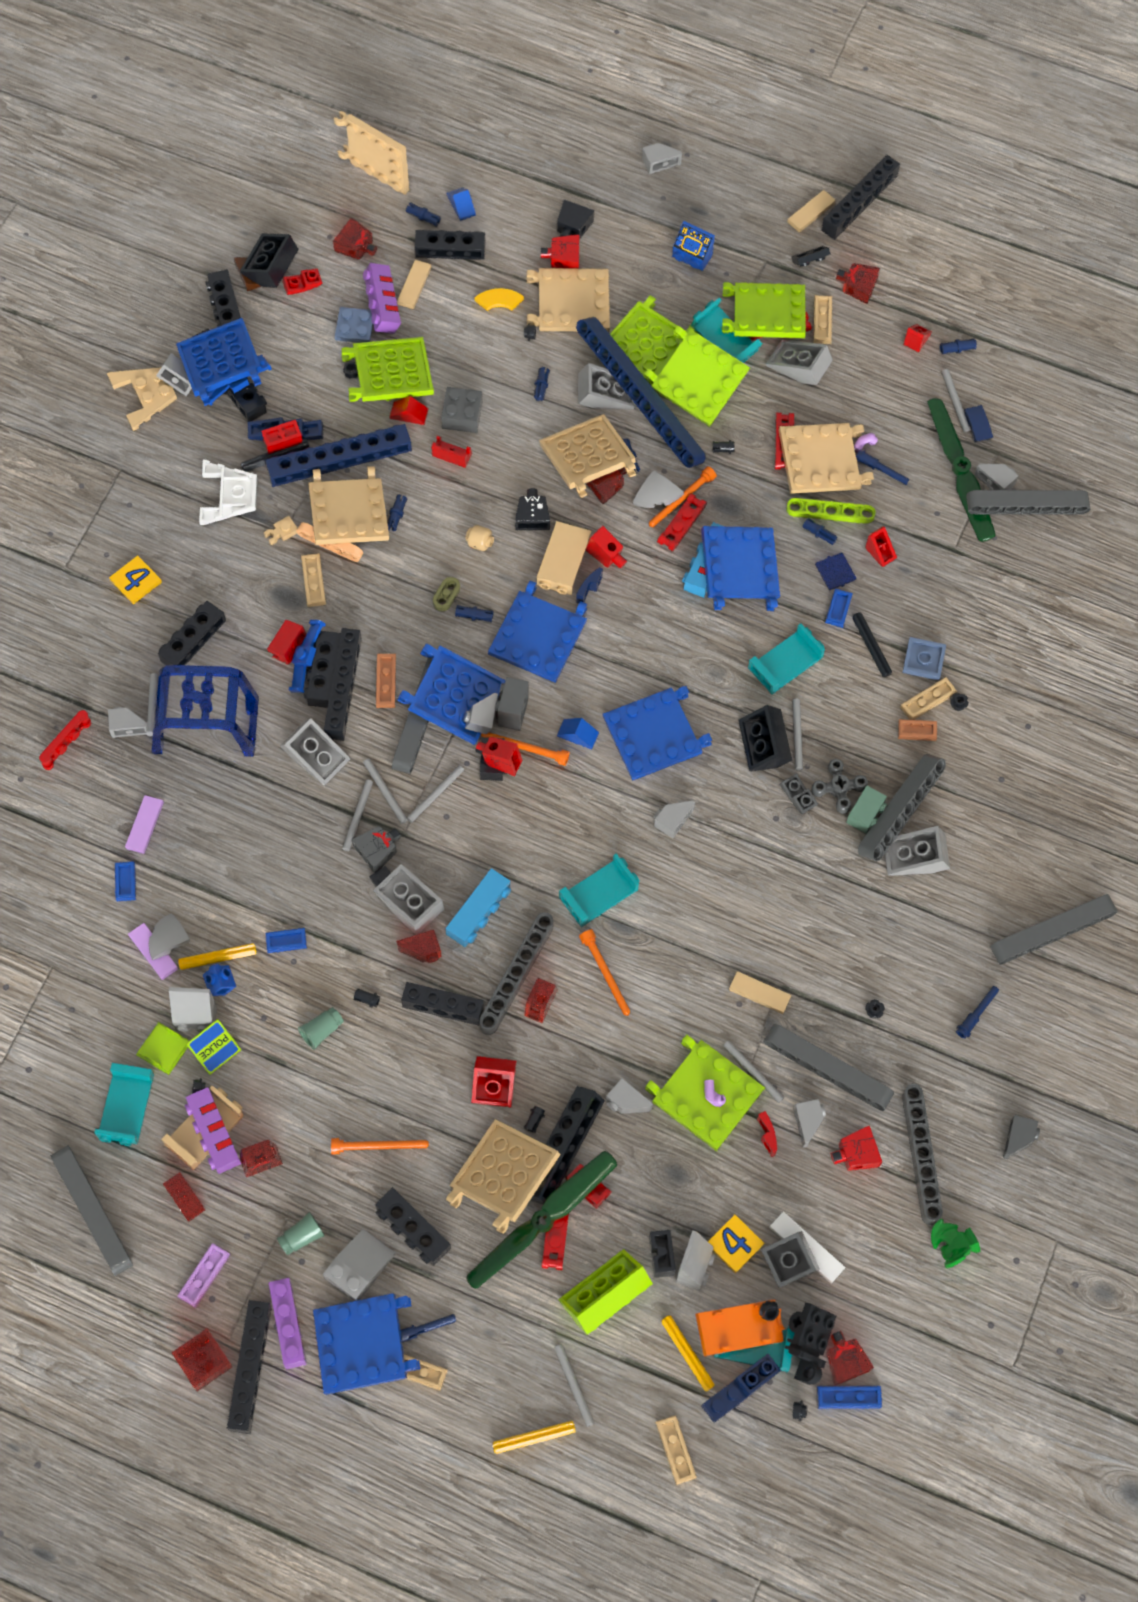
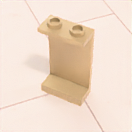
M556 521L537 575V586L545 590L557 591L562 595H572L573 584L592 531Z
M211 1086L209 1088L229 1133L244 1117L241 1111L242 1107L235 1100L232 1102L226 1098L228 1096L227 1093L220 1087L216 1089ZM190 1115L171 1136L166 1134L161 1140L168 1149L194 1171L207 1157L209 1151L204 1152L200 1143L203 1137L201 1133H196L192 1122H195L193 1115Z

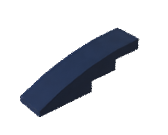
M283 417L248 422V439L263 441L262 430L292 420L284 421ZM302 418L296 419L302 439H323L322 420L304 422Z

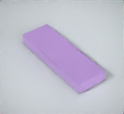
M144 796L125 845L127 850L145 854L162 809L163 800Z
M145 923L128 933L130 939L161 980H164L178 970V967L169 955L152 960L149 953V938L152 936V933Z
M212 1243L177 1297L196 1308L229 1258L230 1253Z

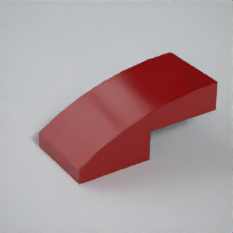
M763 1111L757 1117L758 1123L766 1133L762 1136L761 1142L770 1156L774 1157L777 1152L776 1135L766 1111Z

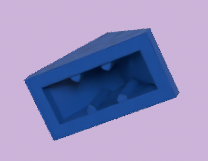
M459 188L446 193L460 221L476 215L468 189Z
M572 718L563 720L557 737L592 749L599 732L583 718Z

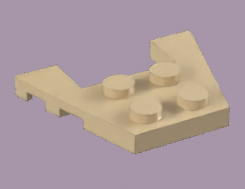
M161 367L107 373L113 389L132 383L143 409L126 415L133 431L137 430L144 421H149L151 416L157 411H162L177 399L173 387L156 376Z

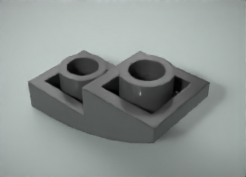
M797 773L779 784L801 814L818 805L809 788H805Z

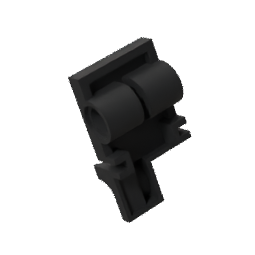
M805 1302L802 1312L793 1313L789 1319V1328L795 1334L793 1340L787 1339L790 1345H785V1349L789 1350L788 1353L801 1358L794 1379L811 1385L817 1384L822 1378L821 1368L825 1367L826 1361L820 1359L819 1355H824L837 1315Z

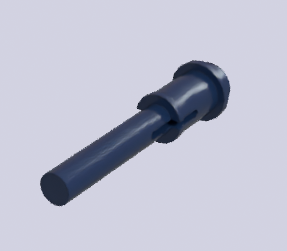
M860 450L856 456L857 463L861 462L873 470L876 468L905 485L910 480L880 463L879 459L867 454L866 450Z
M996 986L989 990L974 1012L969 1013L963 1023L956 1027L958 1036L963 1039L970 1037V1032L980 1021V1015L999 992Z
M452 1314L417 1327L411 1325L401 1329L402 1342L418 1338L417 1335L457 1322L455 1315Z

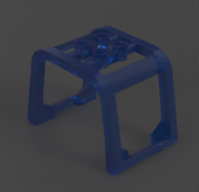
M169 665L162 667L159 670L152 753L163 754L164 733H161L163 729H220L231 732L239 744L244 757H253L255 753L259 696L244 673L236 668L225 666ZM174 675L186 676L181 684L183 698L180 700L182 718H166L170 676ZM193 676H205V681L201 683L202 692L195 691ZM213 676L229 677L225 720L209 719V713L213 709L211 697L214 693ZM238 687L241 688L245 695L247 715H250L248 735H245L240 726L235 723ZM192 702L199 704L202 711L201 719L190 718V712L194 708Z

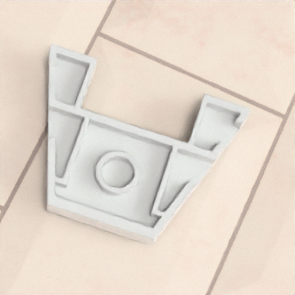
M203 460V478H221L219 507H200V525H206L256 510V474L239 469L233 470L226 468L222 464L216 465L208 460Z

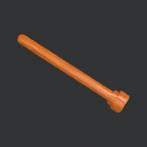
M709 466L702 470L700 478L688 487L678 500L666 506L650 520L649 526L655 527L686 500L691 493L693 494L704 483L712 482L717 477L715 471Z
M481 733V737L505 738L506 741L517 743L519 749L553 758L558 764L566 766L569 759L570 751L562 749L556 752L494 733Z
M593 929L581 933L579 938L582 944L589 947L622 1013L628 1016L630 1009L595 944L596 935Z
M331 1138V1155L340 1154L344 1150L427 1148L429 1142L427 1140L344 1142L340 1138Z

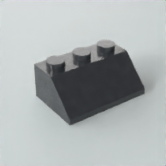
M262 233L242 266L240 273L262 287L277 288L299 249L290 234Z
M765 705L739 719L749 771L778 768L792 761L781 709Z

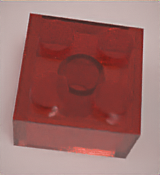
M208 1328L172 1352L175 1360L197 1392L233 1367Z

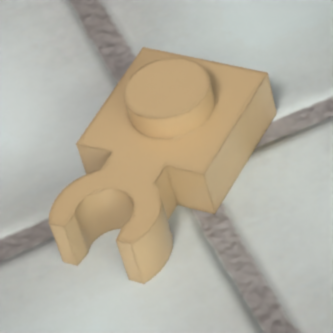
M287 516L273 524L274 530L269 529L264 532L265 538L273 536V538L269 539V543L274 545L279 538L285 541L296 535L298 528L290 516Z

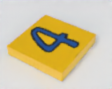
M136 556L109 577L110 581L133 605L162 583L161 579L139 556Z
M736 1215L708 1241L714 1247L713 1252L735 1274L765 1244Z

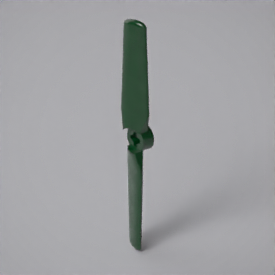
M939 398L929 399L927 403L944 453L952 464V471L957 475V493L978 540L988 541L996 535L990 515L970 514L968 512L966 494L973 490H981L979 482L970 471L971 461L964 457V449L943 401Z
M607 1151L601 1152L552 1192L541 1207L542 1210L535 1212L532 1219L514 1229L466 1276L469 1285L474 1289L479 1288L526 1249L540 1232L544 1233L551 1230L554 1221L568 1215L617 1167L615 1158ZM541 1217L545 1219L546 1224L544 1226L540 1224L539 1219Z

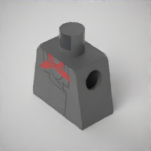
M378 826L352 839L355 850L375 873L397 853L394 842L400 839L401 835L396 828L386 834Z

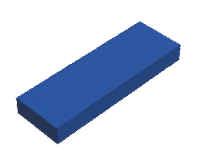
M818 1386V1409H881V1386Z

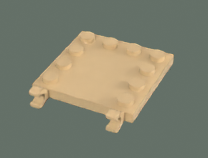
M340 111L339 114L342 119L335 117L334 123L337 126L347 127L348 145H343V149L346 152L339 150L338 156L341 159H350V162L355 167L361 168L368 175H373L382 183L391 186L395 191L406 195L409 191L406 147L351 114L346 115L345 112Z
M539 268V273L535 270H527V283H539V317L534 314H527V326L528 323L536 325V327H539V331H577L576 324L579 320L596 317L609 332L608 269Z
M604 414L539 440L540 446L570 489L576 488L580 498L587 496L585 491L587 488L584 483L625 467L629 477L637 475L634 471L636 468L634 464L636 462L635 456Z
M849 423L781 426L779 428L790 494L860 490L862 485L872 484L871 480H874L873 472L859 475L852 437L859 438L864 432L863 425H856L850 428Z
M374 466L367 467V479L321 482L320 469L313 470V482H308L315 545L389 540L381 478H375Z
M495 1119L450 1184L453 1190L446 1200L457 1209L464 1195L500 1214L494 1221L493 1226L497 1228V1231L504 1234L508 1229L509 1221L511 1220L515 1223L559 1158L560 1153Z

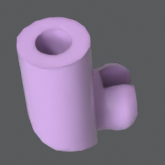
M868 433L860 436L854 444L855 453L862 450L867 443L875 445L878 441L875 434Z
M705 1080V1099L713 1106L721 1107L726 1102L725 1096L715 1092L714 1080Z

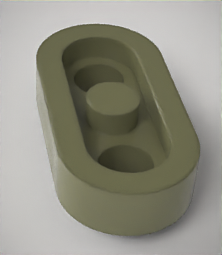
M448 577L441 583L433 597V606L436 610L446 611L453 604L460 592V582L456 578Z

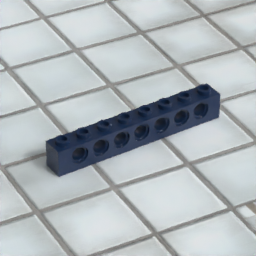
M402 424L394 425L387 429H378L367 434H359L352 438H343L332 443H324L317 447H308L298 452H289L282 456H273L265 461L272 487L313 477V470L320 469L322 475L412 451V446L406 425Z

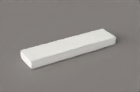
M784 1211L770 1225L769 1228L781 1239L802 1231L820 1268L817 1272L829 1283L832 1284L845 1269L836 1258Z

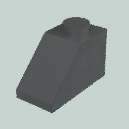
M1017 1115L1013 1116L1004 1150V1159L1012 1157L1031 1146L1034 1140H1038L1040 1129L1037 1128L1038 1121Z

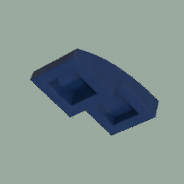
M979 405L964 409L966 419L971 427L974 443L992 439L991 427L983 406Z
M599 567L585 579L576 594V603L579 604L580 601L585 602L589 590L597 592L603 577V568Z

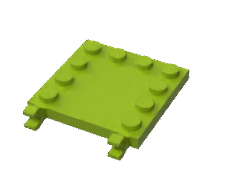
M729 282L723 283V289H728L723 290V296H735V321L733 322L728 318L722 319V333L734 332V336L805 338V285L735 283V286H733Z
M651 295L644 303L638 301L610 333L643 376L647 369L652 370L659 376L682 342L681 339L673 335L677 325L652 310L656 305L654 303L656 298ZM691 325L686 330L687 333L690 329L696 332Z
M677 325L673 335L682 340L681 344L659 376L652 370L647 369L644 373V378L653 383L652 388L657 393L711 427L750 370V367L690 329L687 333Z
M423 337L353 343L352 348H341L342 361L348 362L355 358L360 388H348L350 402H355L360 398L365 402L405 398L408 396L434 395Z
M686 1034L682 1039L681 1045L690 1050L691 1053L662 1089L650 1080L645 1086V1090L655 1097L652 1103L717 1151L758 1099L765 1087L704 1041L700 1040L697 1044ZM705 1080H714L715 1092L725 1096L726 1102L721 1107H715L705 1099Z

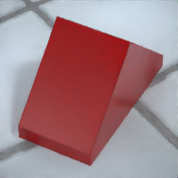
M915 324L908 328L903 345L920 352L932 331Z
M408 396L393 402L390 419L425 425L428 408L412 396Z
M885 526L868 535L865 548L881 567L886 566L897 558Z

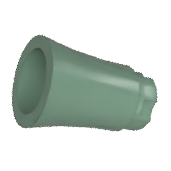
M331 1007L308 1023L298 1027V1031L308 1046L315 1050L344 1021L339 1012Z
M308 1212L299 1222L285 1231L284 1235L278 1237L277 1240L284 1252L290 1255L292 1252L298 1251L325 1235L313 1215Z

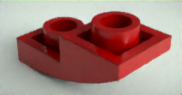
M318 268L301 270L300 275L283 277L282 280L287 295L305 292L322 285Z

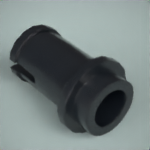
M713 441V453L729 452L731 454V452L735 451L734 441Z
M357 988L353 1000L365 1003L370 1008L378 1006L380 996L377 993L372 994Z
M534 1106L533 1109H530L531 1114L524 1126V1129L532 1133H536L542 1117H545V1110Z

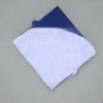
M843 553L832 557L827 556V559L815 563L829 591L840 586L844 587L845 584L857 579Z

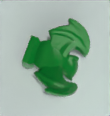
M940 1219L932 1228L931 1242L933 1248L937 1249L941 1242L946 1243V1245L940 1248L942 1257L946 1260L944 1262L945 1268H951L959 1264L971 1252H981L979 1241L970 1227L965 1232H958V1225L943 1223L944 1220Z

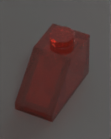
M434 929L396 941L399 952L422 963H432L442 957Z
M180 1172L163 1183L165 1189L188 1222L205 1211V1208Z

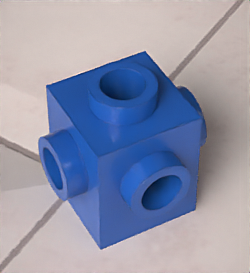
M214 964L203 974L206 987L210 989L212 996H225L237 987L229 965Z

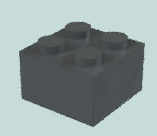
M447 387L441 416L442 429L478 433L483 404L482 391Z
M506 677L505 684L502 683L500 687V700L496 702L495 719H498L499 727L521 731L529 699V681Z
M802 1231L761 1249L779 1288L820 1270Z

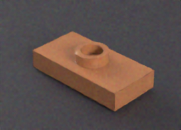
M899 719L898 739L936 741L937 721Z

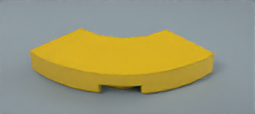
M503 288L490 289L474 297L475 302L486 311L495 307H506L513 310L524 300V296L520 293Z

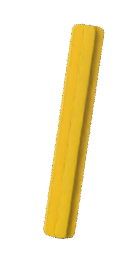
M254 943L180 958L178 959L179 968L184 970L255 955L256 946Z
M666 1316L661 1321L664 1328L705 1391L712 1389L714 1382L672 1316Z
M568 1421L494 1441L492 1445L494 1452L497 1454L572 1434L576 1429L574 1422Z

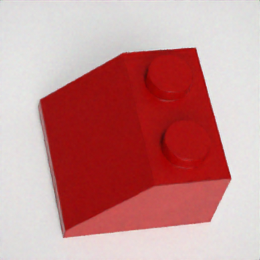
M477 1056L474 1066L471 1103L511 1107L517 1061Z

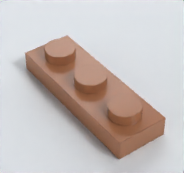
M377 654L376 708H395L396 654Z

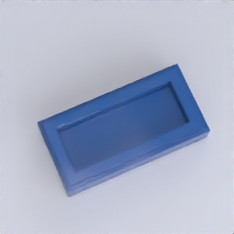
M839 589L834 590L825 623L843 628L853 593Z
M134 861L115 863L116 901L136 900Z
M305 928L267 932V952L275 953L307 949Z

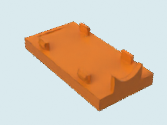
M766 1301L695 1314L704 1356L783 1342L782 1330L786 1328H784L781 1321V1308L779 1309L778 1317L772 1321L763 1319L759 1314L761 1305Z

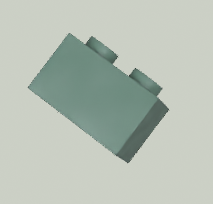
M866 786L850 812L846 823L867 834L869 829L876 824L878 814H882L887 807L885 803L887 796Z

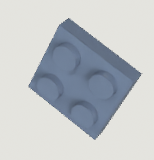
M340 307L335 340L356 343L371 342L373 330L371 310Z
M910 637L902 673L939 680L946 644Z

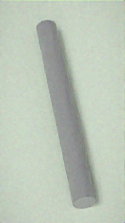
M944 369L942 374L963 432H968L970 427L948 369Z
M155 673L150 674L147 717L148 736H153L155 730L158 675Z
M796 698L792 700L795 769L803 770L800 699Z
M366 759L363 762L400 823H405L408 819L371 760Z
M458 765L407 817L408 821L412 823L464 771L463 767Z
M367 779L365 781L342 848L345 851H350L352 839L355 837L373 784L371 780Z
M729 1040L724 1043L725 1049L780 1103L784 1096Z
M562 1344L554 1347L586 1427L594 1424V1421Z

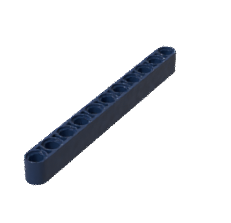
M596 317L579 320L576 324V329L580 336L683 465L691 468L703 464L706 458L704 451Z

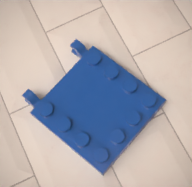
M243 318L176 343L195 397L200 395L204 406L211 404L207 392L251 375L255 386L262 384L258 372L263 370Z
M703 526L701 533L708 598H713L714 610H722V607L725 606L724 598L766 599L767 611H774L778 607L777 599L780 597L773 528Z
M530 580L525 593L522 591L518 592L488 650V655L556 683L587 622V618L583 617L587 610V604L580 601L576 612L572 613L536 598L533 595L537 589L535 587L537 583Z
M425 644L420 654L433 659L415 695L413 696L409 692L402 690L397 701L409 704L407 710L475 745L481 733L465 729L464 715L474 704L493 693H497L499 697L501 684H505L506 680L442 646L435 649L431 645Z
M683 686L675 692L671 687L603 714L606 726L632 781L702 754L701 748L712 745V738L709 733L696 739L679 704V700L689 697L687 686Z
M392 1293L313 1310L323 1393L325 1395L406 1379V1372L421 1369L420 1361H417V1359L405 1362L398 1309L412 1306L411 1298L402 1296L396 1299V1295Z

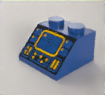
M684 221L673 245L672 257L703 271L713 255L715 235Z

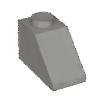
M660 143L643 148L642 160L649 174L681 165L682 153L679 150Z
M171 353L156 376L187 396L192 388L183 362Z
M979 464L974 474L991 490H1010L1015 486L1019 476L1014 469L1009 468L1005 464Z
M493 693L479 701L469 711H466L464 715L465 729L487 734L492 729L498 697L497 693Z
M124 707L108 709L109 731L112 738L147 734V722L130 709Z
M691 800L665 805L662 810L659 809L654 815V827L674 839L694 811L696 802Z
M623 1078L606 1096L607 1106L612 1111H618L621 1114L650 1112L653 1107L652 1102Z
M819 1099L797 1103L793 1108L803 1148L809 1145L826 1116L824 1105H820Z

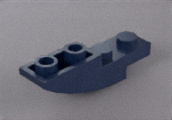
M767 1354L704 1402L701 1407L713 1423H715L764 1386L781 1369L771 1356Z

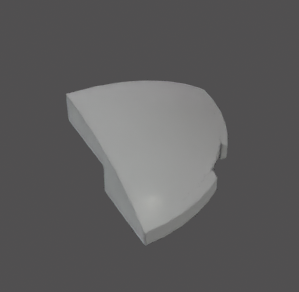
M653 470L639 489L633 504L644 508H655V504L660 505L662 503L666 506L678 500L684 493L670 480Z
M172 913L163 917L154 926L152 936L149 938V953L152 960L170 954L172 949L189 943L190 938Z

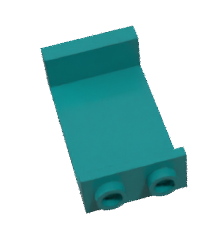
M720 298L716 301L711 300L705 306L706 309L701 312L699 310L693 316L694 320L691 326L699 335L742 363L746 362L760 349L763 343L759 339L752 342L747 336H734V332L722 333V319L730 318L719 307Z
M800 623L797 627V632L759 659L756 656L751 658L748 669L771 694H774L822 659L825 648L821 641L816 640L812 636L810 629Z
M617 853L613 855L612 862L568 890L564 887L559 890L560 900L580 927H583L638 891L639 878L634 872L631 873L629 871L627 862L623 857L620 858Z
M112 1063L110 1068L112 1079L100 1128L95 1129L94 1133L102 1142L111 1143L113 1140L119 1141V1144L124 1146L138 1145L154 1073L151 1069Z
M788 1325L785 1330H782L783 1342L715 1354L714 1358L753 1365L769 1354L781 1371L788 1372L791 1366L792 1354L788 1353L789 1350L785 1349V1345H790L787 1339L793 1340L795 1332H792Z

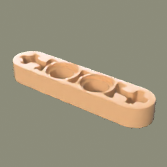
M302 522L296 532L302 538L315 543L313 526ZM351 543L319 545L354 562H359L363 555V551Z

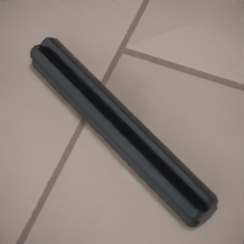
M304 438L301 444L271 454L265 453L241 462V468L243 471L248 472L266 465L265 460L273 456H282L289 452L305 450L309 447L308 440Z
M861 612L854 614L852 619L882 677L890 676L892 670Z

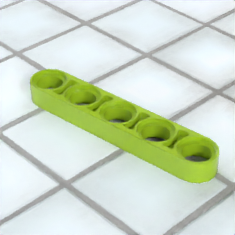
M802 498L790 499L786 507L787 513L793 517L864 524L873 522L876 510L870 505ZM797 504L800 509L794 511L790 508V505ZM815 506L818 511L810 512L808 507ZM831 507L834 508L836 512L834 514L827 513L826 509ZM850 509L854 514L847 516L844 511ZM864 511L871 512L872 516L866 518L862 515V513Z

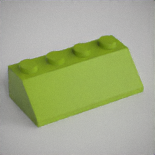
M623 1249L558 1300L575 1323L588 1335L653 1283L644 1267Z

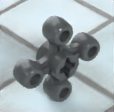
M832 759L828 765V771L833 776L832 781L828 783L821 780L815 781L811 787V792L815 797H822L826 793H831L834 797H837L836 810L841 814H846L851 809V801L847 798V792L849 790L863 792L865 787L868 786V780L863 775H858L854 779L848 780L846 776L842 775L843 762L840 759Z

